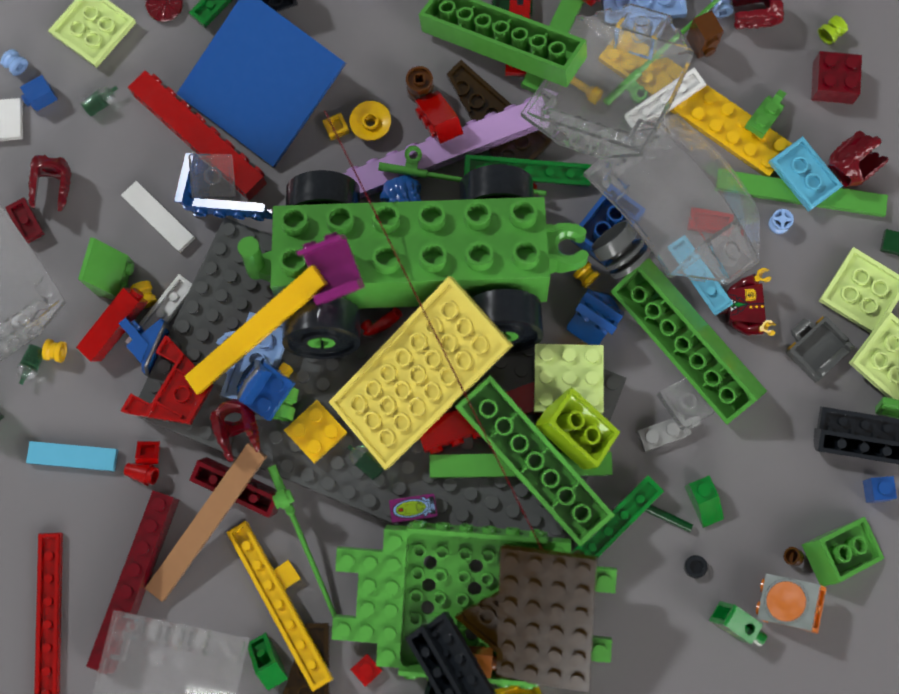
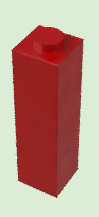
M123 288L76 348L90 362L102 361L125 333L119 322L125 317L129 321L135 320L148 304L143 298L144 294L137 288Z

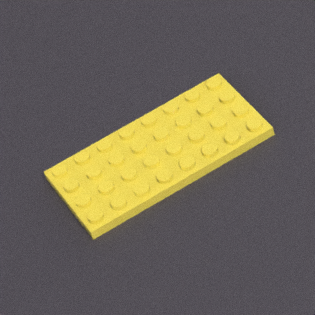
M448 277L422 304L464 392L513 346L453 277ZM420 306L337 392L329 403L384 470H386L464 393Z

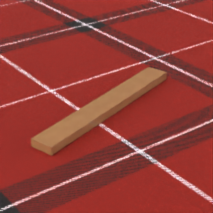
M247 443L145 587L147 591L161 602L167 599L263 464L267 455L260 450L256 452L253 445Z

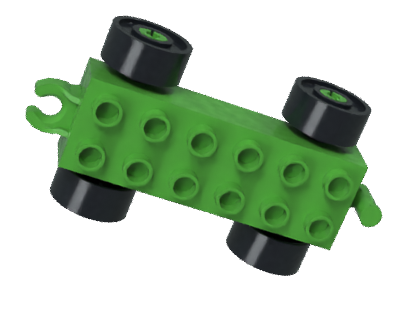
M495 164L482 166L468 172L460 181V200L372 203L421 305L448 277H453L512 343L513 346L506 353L534 347L535 344L540 343L543 339L541 302H547L550 274L579 270L588 261L589 254L586 250H580L572 255H565L558 248V244L565 239H571L579 244L583 243L586 238V229L573 223L546 224L544 197H534L531 175L516 166ZM315 170L304 172L293 177L286 186V205L273 206L271 251L262 254L259 242L251 236L241 239L237 246L248 276L254 280L262 279L271 282L272 293L276 297L308 269L304 256H298L296 252L303 249V244L314 240L316 243L324 241L325 235L337 232L338 235H346L365 288L320 305H316L312 297L283 322V347L294 355L310 359L340 358L354 353L360 347L359 308L420 306L370 203H360V187L358 183L351 177L335 171Z

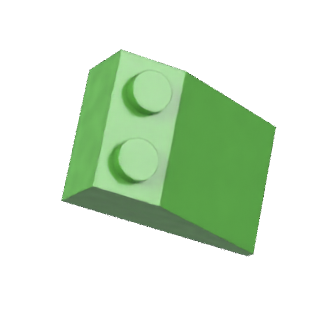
M90 237L78 280L97 296L114 300L123 288H129L128 279L134 272V261L128 255Z
M861 517L801 544L815 576L822 586L840 583L885 559L865 517Z

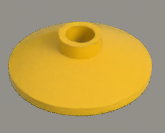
M365 101L358 104L352 110L349 123L352 132L358 138L374 141L382 138L389 131L391 115L383 104L376 101ZM370 121H373L375 123L373 126L367 125V123Z

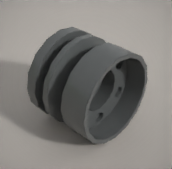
M628 220L619 222L609 228L591 246L592 252L600 261L608 260L605 268L607 271H610L614 279L622 278L634 271L651 253L648 246L644 245L642 238L634 240L637 232Z

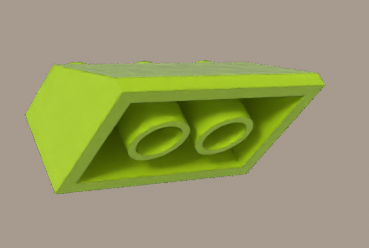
M573 387L569 388L549 405L535 424L548 439L582 470L598 468L620 433L613 424Z

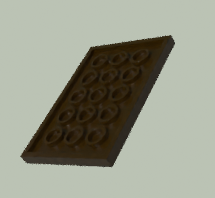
M502 544L500 548L497 678L589 692L598 556Z

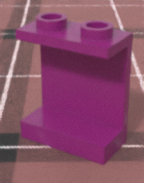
M337 232L325 235L324 241L316 243L315 240L302 245L303 249L296 251L298 256H304L307 267L315 265L328 283L317 295L313 296L316 305L325 304L365 288L346 235H338Z

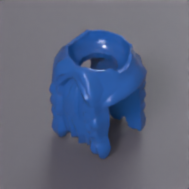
M408 175L387 180L380 194V200L382 202L422 201L419 195L421 184Z

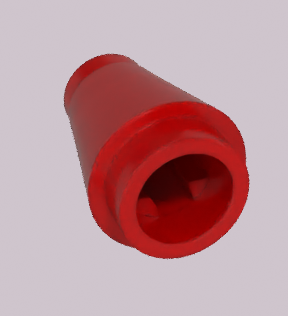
M127 463L124 467V475L149 486L157 482L159 469L153 464Z

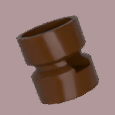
M424 66L413 67L406 74L407 94L412 101L416 102L415 100L434 92L432 73Z

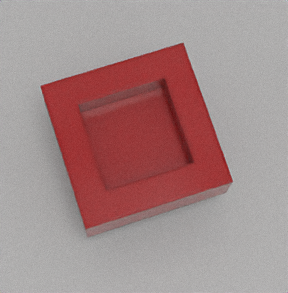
M138 441L135 463L158 464L161 448L160 442Z
M368 653L350 669L365 687L383 671L379 666H376V662Z

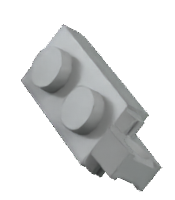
M684 415L677 416L638 430L637 434L644 452L686 438L692 434L690 429L699 426L701 423L698 416L687 420Z

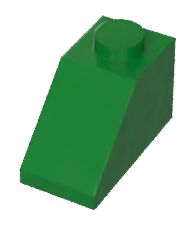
M710 475L684 486L703 528L724 519L720 498Z
M267 633L246 644L255 674L267 691L288 680L284 665Z

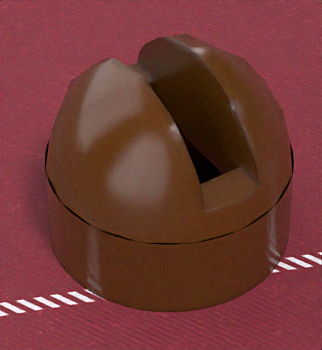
M789 547L784 552V560L789 565L799 566L804 561V554L798 548Z

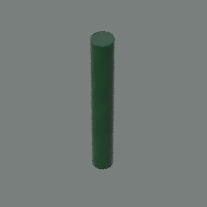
M650 505L645 510V512L687 532L692 530V523L653 505Z

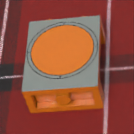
M766 574L765 579H762L760 585L762 596L761 601L756 606L757 619L818 634L826 587L821 584Z

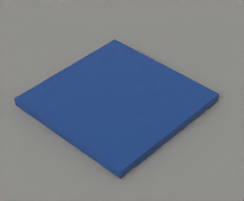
M238 0L176 94L272 167H276L347 63L263 1Z

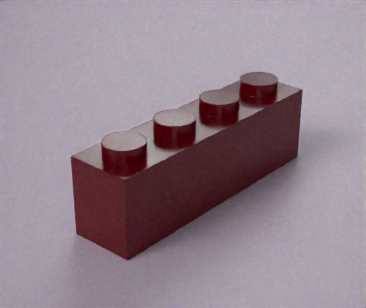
M208 457L199 459L189 481L213 492L230 467ZM253 478L236 500V503L268 518L277 514L279 510L276 508L272 496L276 495L277 490Z

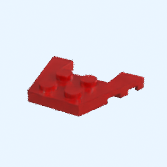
M165 335L155 351L156 354L174 363L164 383L151 404L130 393L120 411L130 415L191 425L212 390L213 385H210L201 394L194 392L184 376L196 366Z

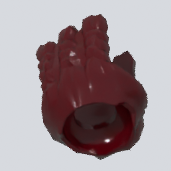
M732 0L733 7L754 3H764L766 9L736 12L734 15V27L736 29L773 27L784 21L785 13L781 0Z
M857 131L852 137L843 141L830 155L828 168H830L844 187L859 186L873 176L875 172L879 171L880 167L886 165L889 159L885 156L879 157L878 152L872 153V150L882 143L881 138L878 136L871 137L862 131Z
M34 155L30 163L31 169L28 176V187L30 190L29 205L35 209L39 178L53 177L60 180L57 205L58 211L61 212L67 203L71 184V170L68 162L62 157L49 158L46 155Z
M232 399L219 404L211 412L210 420L217 443L224 451V457L229 462L234 461L229 437L242 432H246L255 451L259 452L260 437L253 410L238 399ZM236 412L242 415L241 419L236 422L224 420L230 413Z

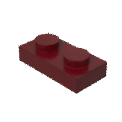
M23 197L5 207L26 245L45 235L27 199Z

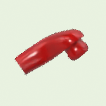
M394 308L374 324L369 319L365 320L361 324V329L364 330L363 334L371 336L385 331L402 317V312L398 308Z

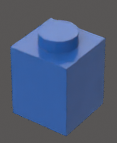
M43 75L20 86L24 93L21 95L27 107L31 105L36 112L58 100Z
M894 476L874 477L863 480L866 503L897 499Z

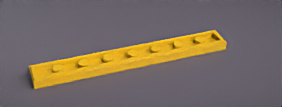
M311 265L184 376L196 394H201L328 285L315 265Z
M243 521L227 531L229 539L311 690L315 691L333 680L332 674L248 521Z

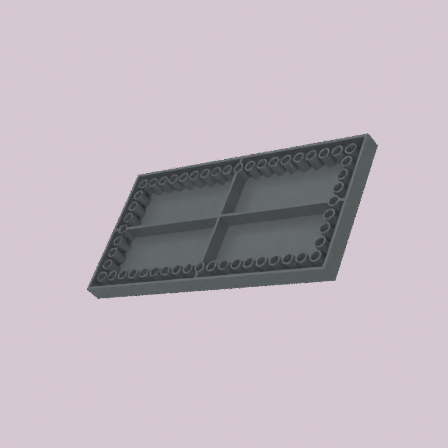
M223 218L168 334V337L195 366L219 346L216 342L226 332L237 331L244 325L249 312L257 313L274 298L271 282L262 279L254 280L248 276L237 247L241 239L251 236L259 242L261 252L264 254L272 250V236L228 218ZM420 306L359 308L360 347L354 353L344 357L310 359L294 355L286 349L284 350L279 367L284 362L291 366L294 371L289 378L296 383L294 388L299 389L297 403L293 404L295 408L293 421L318 400L348 434L314 464L284 431L292 422L276 419L267 421L253 410L259 431L260 451L267 455L260 469L269 472L267 468L276 465L281 478L393 525L408 526L409 522L413 521L392 523L389 500L434 494L437 517L419 520L426 521L427 523L446 522L450 525L470 524L475 527L495 526L502 529L513 527L520 530H531L505 477L430 478L429 455L431 454L430 452H424L420 438L389 469L384 470L329 403L337 392ZM394 308H398L402 312V317L385 331L371 336L363 334L364 330L361 329V324L365 320L369 319L374 324ZM535 346L519 352L505 353L465 392L466 395L488 375L505 392L534 382ZM158 355L139 398L150 404L152 403L174 366L173 362ZM604 369V413L602 415L610 422L627 378ZM224 373L212 384V390L191 425L142 416L137 417L224 453L222 447L217 443L216 436H214L210 415L219 404L231 400L220 396L227 374ZM463 394L444 414L457 410L454 406L465 395ZM236 412L230 413L224 420L236 422L241 419L242 415ZM536 413L528 416L534 425L541 417V415L537 416ZM242 432L229 437L233 457L237 459L247 443H251L249 436H247L246 432ZM469 437L464 439L465 443L452 447L451 444L444 446L443 451L433 455L494 453L482 437L477 439ZM546 437V439L554 446V448L559 453H564L550 439ZM580 476L586 482L588 476ZM507 477L532 529L548 532L549 537L564 538L566 531L517 477Z

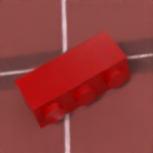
M438 90L415 100L418 107L415 109L419 121L422 120L425 129H428L431 137H436L440 144L464 134L458 115Z

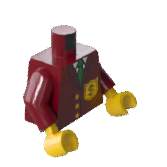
M761 268L757 271V275L752 274L744 277L730 286L726 293L733 302V305L719 313L725 314L727 325H731L733 329L746 336L761 335L763 332L773 336L776 333L774 330H768L769 326H775L776 324L771 320H766L762 283L759 284V281H771L772 277L770 276L764 279L762 277L764 272L769 271L767 268Z

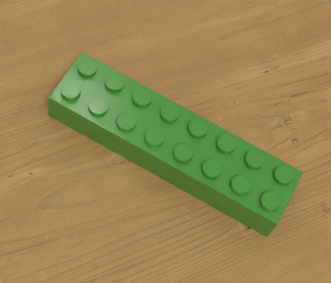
M429 0L419 13L422 32L566 88L587 58V40L480 0Z
M650 258L626 275L610 291L726 424H729L767 392Z
M490 375L467 394V398L494 452L577 545L582 546L615 516ZM463 397L454 407L488 444L466 397Z

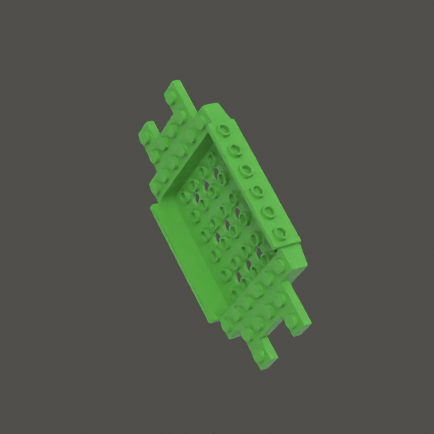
M421 520L409 522L408 526L386 525L384 528L383 550L338 546L335 571L358 573L356 616L334 614L332 640L378 643L376 666L399 668L398 675L404 676L405 679L427 678L405 638L416 631L421 625L429 624L443 612H449L468 646L489 647L479 637L473 640L467 638L465 631L468 628L455 618L456 614L499 591L500 548L502 544L540 549V546L532 530H520L513 527L502 529L495 526L475 527L470 524L450 525L446 522L427 523ZM533 529L543 550L571 553V539L549 537L548 532ZM427 556L436 558L437 565L434 568H427L424 565V559ZM477 559L482 562L483 568L481 571L474 572L470 569L469 564L472 560ZM597 566L596 592L616 593L617 568ZM425 579L434 580L436 584L435 589L432 591L425 590L422 585ZM470 583H479L482 588L481 592L476 595L471 594L468 590ZM425 601L432 602L434 611L431 613L423 612L421 604ZM593 635L592 661L611 663L612 637ZM493 650V656H497V653ZM492 670L491 678H488L490 683L503 688L510 685L519 686L527 690L538 687L537 684L497 678L496 670Z

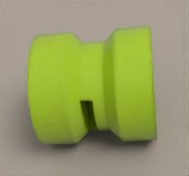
M835 15L829 19L828 24H824L818 29V35L824 43L832 45L838 39V36H842L848 31L847 23L843 18Z

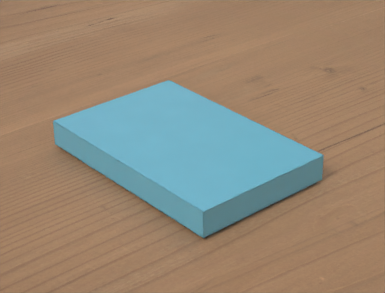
M803 136L768 162L808 212L843 186Z

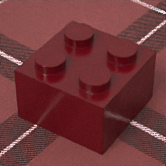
M819 51L813 61L811 100L853 104L861 94L862 55Z

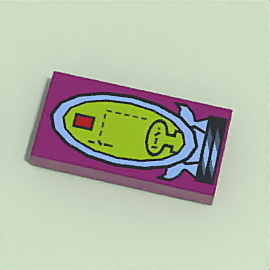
M434 494L389 500L392 523L437 517Z

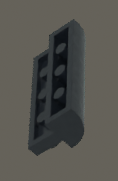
M820 406L818 424L814 430V448L819 452L899 465V419Z
M443 612L429 624L422 625L405 638L436 694H496L449 612Z

